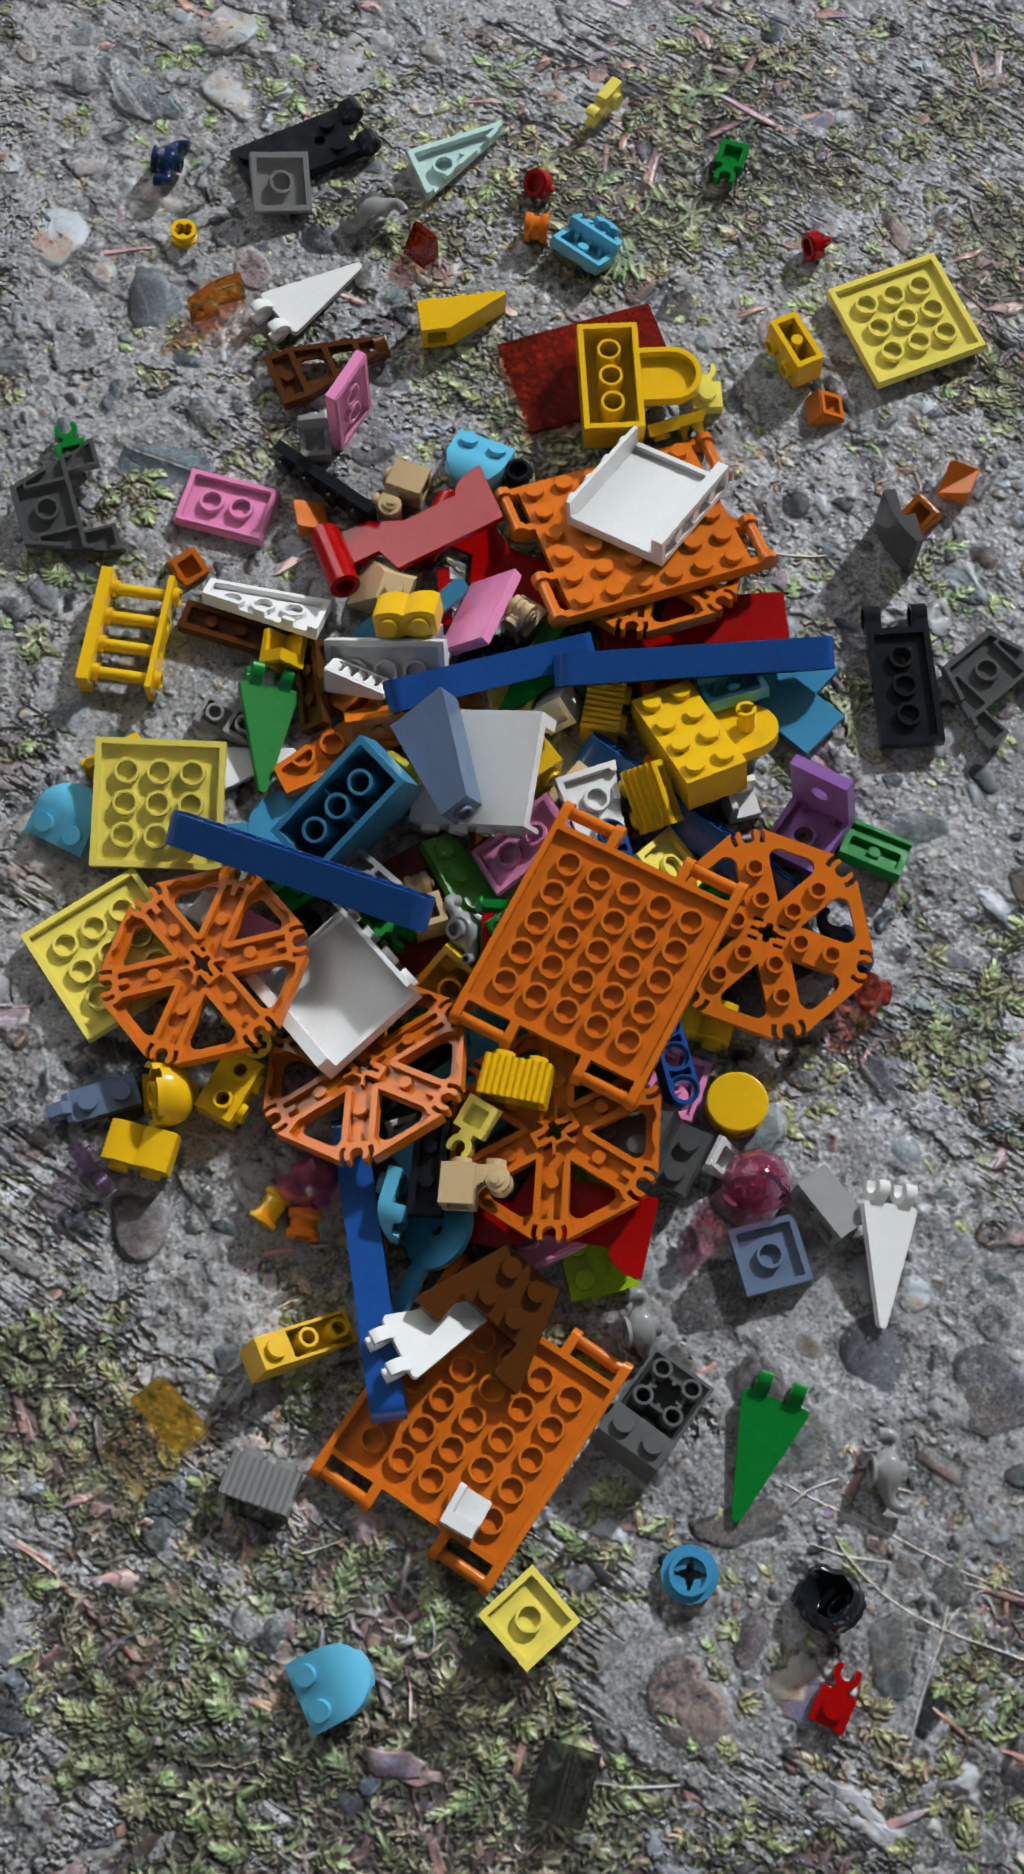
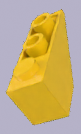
M505 290L486 291L469 295L458 294L452 297L427 298L417 301L422 348L452 345L505 313Z
M345 1309L254 1337L239 1351L251 1384H255L285 1374L354 1344L358 1340Z

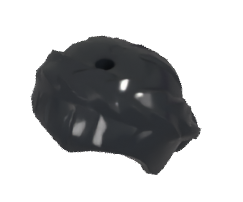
M817 1563L809 1568L805 1579H801L796 1585L790 1599L794 1607L799 1610L803 1620L807 1621L813 1629L830 1635L845 1633L854 1628L862 1618L867 1606L860 1582L853 1578L850 1573L844 1572L841 1569L831 1568L828 1564Z

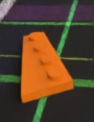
M369 698L368 703L360 709L384 705L381 700ZM345 720L334 728L329 727L320 734L321 737L310 745L305 744L274 767V773L287 799L306 792L349 747ZM402 746L387 747L384 749L387 752L388 750H393L397 753Z

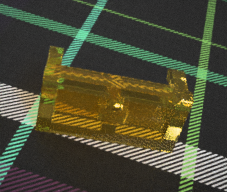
M158 1376L130 1399L180 1457L211 1431L165 1377L161 1379Z

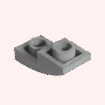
M208 693L195 714L192 723L228 741L249 747L242 707L237 704L236 708Z

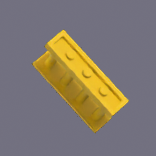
M101 566L75 674L80 691L93 693L95 682L103 679L144 685L148 701H155L157 690L161 691L164 683V673L161 671L175 609L180 607L182 603L183 591L178 587L176 576L169 575L165 590L122 584L121 580L117 578L114 567ZM120 596L160 601L163 604L160 617L115 611V608H113L114 601L119 599ZM113 624H121L157 630L154 643L151 645L109 639L107 635L108 627L113 626ZM110 651L150 657L147 673L102 667L100 663L101 656Z

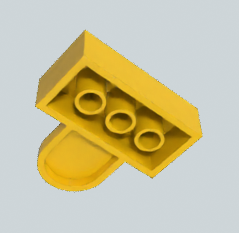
M637 322L577 324L576 359L583 449L615 447L620 437L626 435L633 426L638 427V442L644 444L646 428L645 406L679 405L691 400L697 394L701 385L702 368L698 359L691 352L674 346L639 348Z
M689 679L631 701L632 728L654 760L663 758L671 784L688 811L746 789L747 761L765 755L774 748L778 741V720L770 710L755 705L750 701H742L735 707L712 713Z

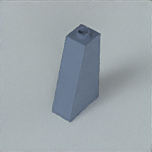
M439 687L390 727L440 815L458 824L470 818L473 811L480 807L482 802L459 702L454 695Z

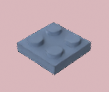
M794 1213L727 1230L726 1235L746 1299L810 1283L814 1280Z

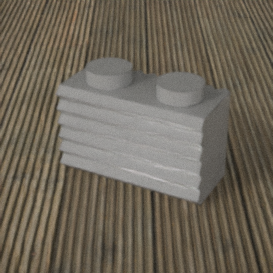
M246 1446L243 1452L233 1450L218 1492L227 1497L289 1518L303 1481V1475L296 1472L298 1465L279 1458L276 1464L263 1460L264 1453Z

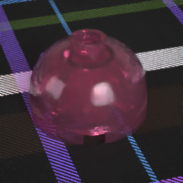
M752 1148L736 1154L728 1162L723 1175L721 1194L725 1201L737 1208H740L741 1203L754 1204L751 1210L753 1212L773 1211L786 1205L787 1197L790 1199V1172L784 1161L774 1153L764 1148Z
M313 1154L291 1164L288 1173L283 1174L281 1170L269 1179L275 1192L290 1207L311 1206L313 1209H320L330 1203L329 1195L337 1189L339 1184L337 1165Z

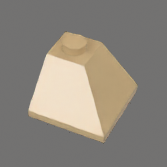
M377 556L362 564L358 574L360 587L357 592L350 596L347 607L373 615L378 596L393 591L409 595L419 591L426 571L424 568L413 565L399 571L384 557Z

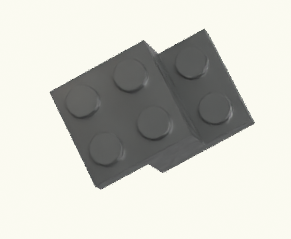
M662 1102L659 1176L648 1169H645V1171L654 1176L656 1182L653 1186L685 1199L714 1142V1137L709 1133L683 1123L677 1107ZM634 1112L594 1134L633 1158H639L645 1152L647 1120L642 1113Z

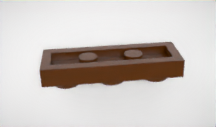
M189 599L177 624L179 632L260 656L264 629L272 628L277 630V627Z
M319 637L317 640L311 638L307 640L303 670L295 671L300 731L308 736L332 725L329 692L324 691V667L326 666L324 641Z

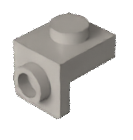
M310 412L305 415H298L297 422L301 454L312 462L332 461L327 413Z

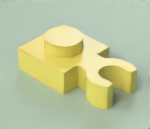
M612 76L597 93L596 101L591 103L585 110V114L588 115V118L584 121L585 125L595 129L602 118L605 120L612 111H616L620 107L623 100L621 80Z
M714 363L710 364L708 374H702L700 388L691 399L692 412L705 409L706 414H721L723 412L721 381H714L716 375Z
M470 1093L453 1122L461 1129L459 1133L452 1135L448 1139L446 1148L454 1151L460 1142H464L465 1149L461 1156L471 1158L476 1149L475 1140L478 1138L486 1142L503 1111Z

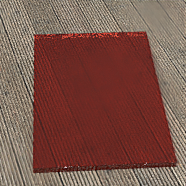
M649 303L497 344L503 366L507 371L531 435L581 421L576 359L577 324L637 322L639 348L666 347Z

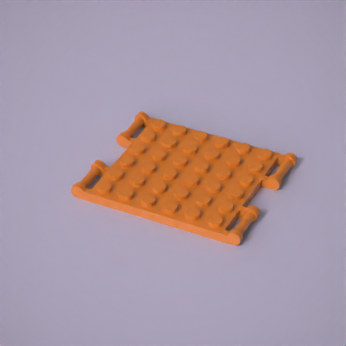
M708 431L698 433L693 439L657 448L659 451L701 469L703 467L696 456V453L699 452L704 453L711 468L718 461L722 463L713 446L714 439ZM598 465L512 489L499 487L493 493L510 526L509 534L512 540L521 542L536 538L549 566L550 573L546 571L536 572L531 577V583L534 589L539 591L549 613L548 621L554 629L567 627L774 567L778 561L775 552L768 548L757 527L758 521L753 513H745L738 520L731 521L720 499L663 566H659L568 525L565 501L571 492H575L583 483L585 476L588 473H592ZM730 469L728 482H730L732 479V473ZM520 503L528 524L520 521L513 504ZM747 534L758 556L750 557L739 535ZM551 588H559L568 610H563L559 607Z
M567 800L559 811L454 1003L447 1022L455 1026L461 1024L499 1043L500 1048L509 1051L512 1049L520 1029L580 1057L570 1077V1083L578 1087L582 1084L622 1104V1109L632 1113L732 919L743 902L749 885L741 881L735 883L697 865V861L690 857L685 859L676 877L617 850L627 834L628 829L619 824L616 826L577 809L575 803ZM571 820L609 839L605 844L566 825ZM693 877L731 895L729 901H726L687 883L688 879ZM469 1003L509 1022L506 1030L504 1031L467 1013L466 1009ZM591 1063L632 1083L630 1091L627 1092L588 1073L587 1071Z
M462 1253L454 1263L446 1267L434 1286L471 1265L472 1262L468 1260V1255ZM461 1296L455 1303L465 1302L466 1300ZM486 1321L418 1379H411L408 1373L403 1376L408 1419L372 1425L365 1386L310 1467L308 1475L315 1480L320 1478L358 1504L357 1509L366 1515L372 1509L382 1491L389 1494L441 1530L427 1552L426 1557L433 1562L439 1560L478 1588L477 1592L486 1598L635 1366L627 1360L623 1363L584 1337V1332L575 1327L561 1348L543 1336L541 1337L521 1390L518 1394L513 1395L490 1374L513 1344L490 1322ZM577 1348L616 1374L612 1382L571 1356L573 1350ZM334 1456L373 1483L369 1490L365 1492L330 1468L328 1463ZM461 1482L468 1485V1488L492 1502V1506L472 1542L444 1527L439 1521ZM451 1538L490 1564L492 1568L487 1576L447 1549L446 1545Z

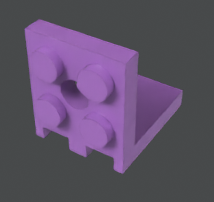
M796 754L789 763L793 797L770 831L793 840L801 833H808L813 836V839L805 844L834 854L856 821L854 781ZM774 850L770 853V858L808 877L813 873V865L809 860L781 850Z

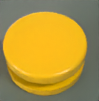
M729 1072L723 1074L713 1081L707 1091L704 1101L706 1120L714 1131L727 1138L739 1139L750 1136L760 1128L766 1117L769 1106L768 1095L761 1082L747 1073Z

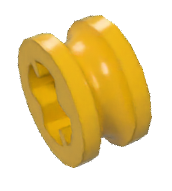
M178 219L172 223L170 227L172 243L182 249L192 247L197 241V230L194 222L189 219Z

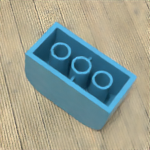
M359 735L270 831L283 845L339 864L360 846L368 853L411 808L420 794L421 787L376 740Z

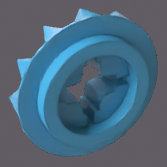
M692 1544L681 1545L671 1550L664 1558L660 1570L661 1581L665 1591L673 1600L686 1605L698 1604L707 1600L715 1591L719 1579L718 1567L713 1556L704 1548ZM690 1558L693 1571L705 1575V1578L694 1579L690 1586V1591H687L685 1578L674 1575V1572L685 1570Z

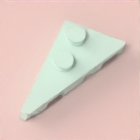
M501 121L407 150V159L426 200L432 199L503 135Z

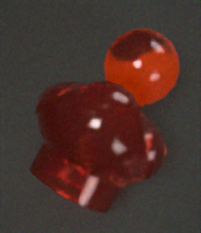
M870 971L862 972L867 975V978L863 982L855 981L863 984L854 992L857 1006L863 1012L873 1011L879 1006H887L892 996L890 981L883 980L876 973ZM835 978L833 984L835 990L838 988L837 978Z

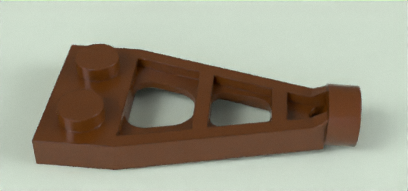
M384 335L373 338L363 337L293 346L264 356L265 365L284 410L286 411L312 402L328 392L343 368H336L332 359L334 354L348 351L354 353L356 350H359L366 354L368 367L375 362L391 358ZM316 359L325 361L328 367L326 375L314 382L306 381L300 368L301 363Z

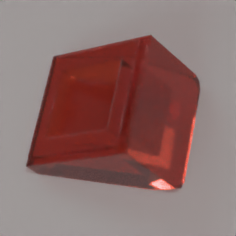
M416 221L413 223L406 241L404 254L421 268H425L438 257L437 236L420 222Z

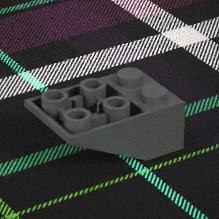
M656 1347L600 1423L590 1442L649 1484L714 1388Z

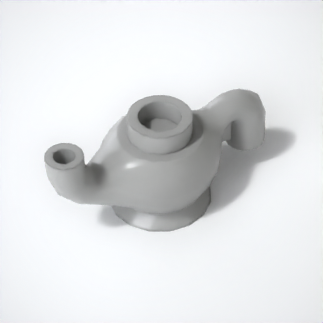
M372 191L363 194L355 201L354 206L357 210L354 218L351 219L349 216H344L339 220V223L346 234H355L362 227L378 230L386 225V218L392 210L396 209L400 215H406L409 213V208L400 199L380 198L381 194L379 192Z
M450 894L444 898V907L449 914L446 934L456 947L465 952L461 956L462 964L471 965L478 958V948L481 940V916L460 910L462 897Z
M626 1288V1299L628 1302L633 1303V1309L627 1317L624 1315L620 1316L623 1341L627 1349L633 1346L642 1359L646 1361L653 1352L656 1337L662 1334L660 1320L657 1315L651 1316L648 1310L649 1296L644 1288Z
M878 1427L877 1440L882 1442L883 1446L882 1450L875 1456L872 1453L868 1454L866 1462L867 1485L869 1489L874 1486L878 1489L889 1510L899 1515H908L907 1502H900L896 1498L900 1483H906L908 1479L907 1462L901 1461L898 1456L900 1436L892 1428Z

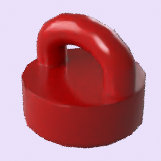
M532 168L526 173L523 187L529 197L543 199L549 193L555 191L551 175L547 170Z
M817 230L804 233L801 239V247L805 258L810 262L822 259L825 248L832 243V238L830 236L822 237Z

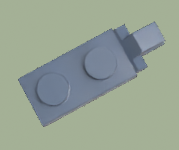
M130 1072L70 1090L68 1093L61 1095L62 1101L45 1106V1110L51 1124L67 1120L69 1125L77 1123L80 1126L143 1107L144 1104L134 1072Z

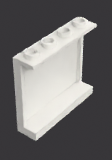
M633 426L626 435L620 437L612 451L603 456L595 470L585 476L583 483L577 490L568 495L565 501L567 524L659 566H663L728 490L729 466L718 461L708 472L638 442V427Z
M460 709L482 805L473 811L470 818L455 824L440 815L422 783L420 785V794L411 806L409 821L419 826L421 832L433 835L439 834L440 830H448V833L458 836H467L468 831L477 832L476 834L484 837H496V833H505L506 836L516 839H524L525 834L538 835L539 830L530 825L544 735L545 733H555L557 721L543 711Z
M333 902L332 904L339 911L300 945H306L310 950L308 955L310 961L282 1024L316 1067L330 1079L337 1075L423 997L414 987L419 983L406 967L399 971L395 966L399 959L387 946L381 950L376 945L381 939L368 925L364 928L359 926L357 922L362 919L354 909L343 908L341 905ZM276 967L264 978L255 972L248 975L244 980L264 1004L270 1008L278 999L288 971L284 967Z

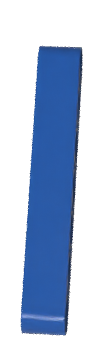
M591 632L383 681L382 686L389 713L392 714L414 708L439 687H442L458 698L554 674V654L595 651Z

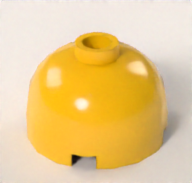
M165 1060L146 1062L144 1067L150 1068L149 1074H142L144 1112L151 1110L153 1118L152 1121H147L148 1125L156 1128H167L186 1120L193 1109V1102L199 1096L197 1081L191 1080V1076L185 1068L179 1069L174 1065H166Z

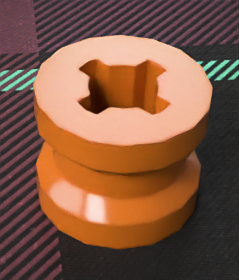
M526 212L523 242L538 240L541 244H547L550 214L544 213L541 216H537L533 212Z
M307 1207L289 1208L290 1226L286 1228L285 1237L302 1242L319 1241L320 1232L317 1230V1226L322 1220V1211Z

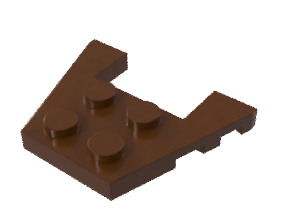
M508 1243L453 1276L448 1277L436 1286L419 1294L412 1301L435 1322H439L462 1296L513 1344L490 1374L511 1394L516 1395L521 1390L559 1290Z

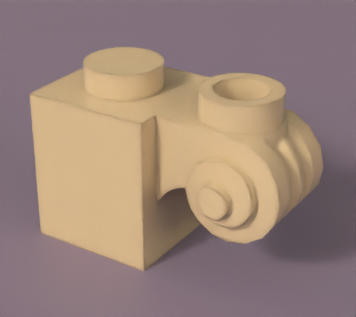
M396 458L392 468L388 467L385 471L382 482L385 487L382 494L376 492L372 500L376 504V512L379 513L381 521L402 520V504L421 510L432 486L430 468Z
M517 594L508 601L505 616L501 620V632L508 638L514 637L516 644L521 646V648L528 647L532 644L541 624L544 622L548 623V611L522 594L520 596Z
M421 871L417 875L413 874V876L403 877L404 886L436 898L427 931L414 930L417 942L445 935L449 919L439 890H432V887L435 886L433 879H431L430 875H427L426 871Z
M456 1156L452 1157L451 1161H441L437 1203L443 1210L478 1212L479 1192L483 1188L488 1187L491 1194L497 1198H504L513 1190L514 1182L507 1170V1161L504 1159L488 1158L486 1159V1164H477L472 1162L471 1158Z

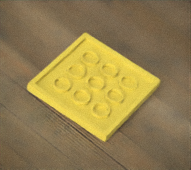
M934 252L827 290L826 298L877 390L981 353L985 349V341Z
M96 736L89 866L177 871H208L221 868L222 864L167 845L165 838L173 810L192 813L224 824L227 742Z
M135 868L128 869L20 935L89 1044L119 1026L118 1022L102 1004L105 1001L100 997V993L109 991L112 985L103 986L98 978L101 976L99 970L129 905L131 904L136 912H140L134 899L139 898L142 903H148L152 899V894ZM143 928L136 933L125 957L124 965L172 954L151 929ZM172 992L135 1000L129 1006L130 1016L134 1017Z

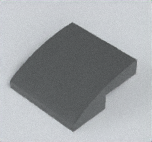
M896 488L883 490L873 522L876 532L884 548L898 566L906 573L912 572L923 543L916 513L903 515Z

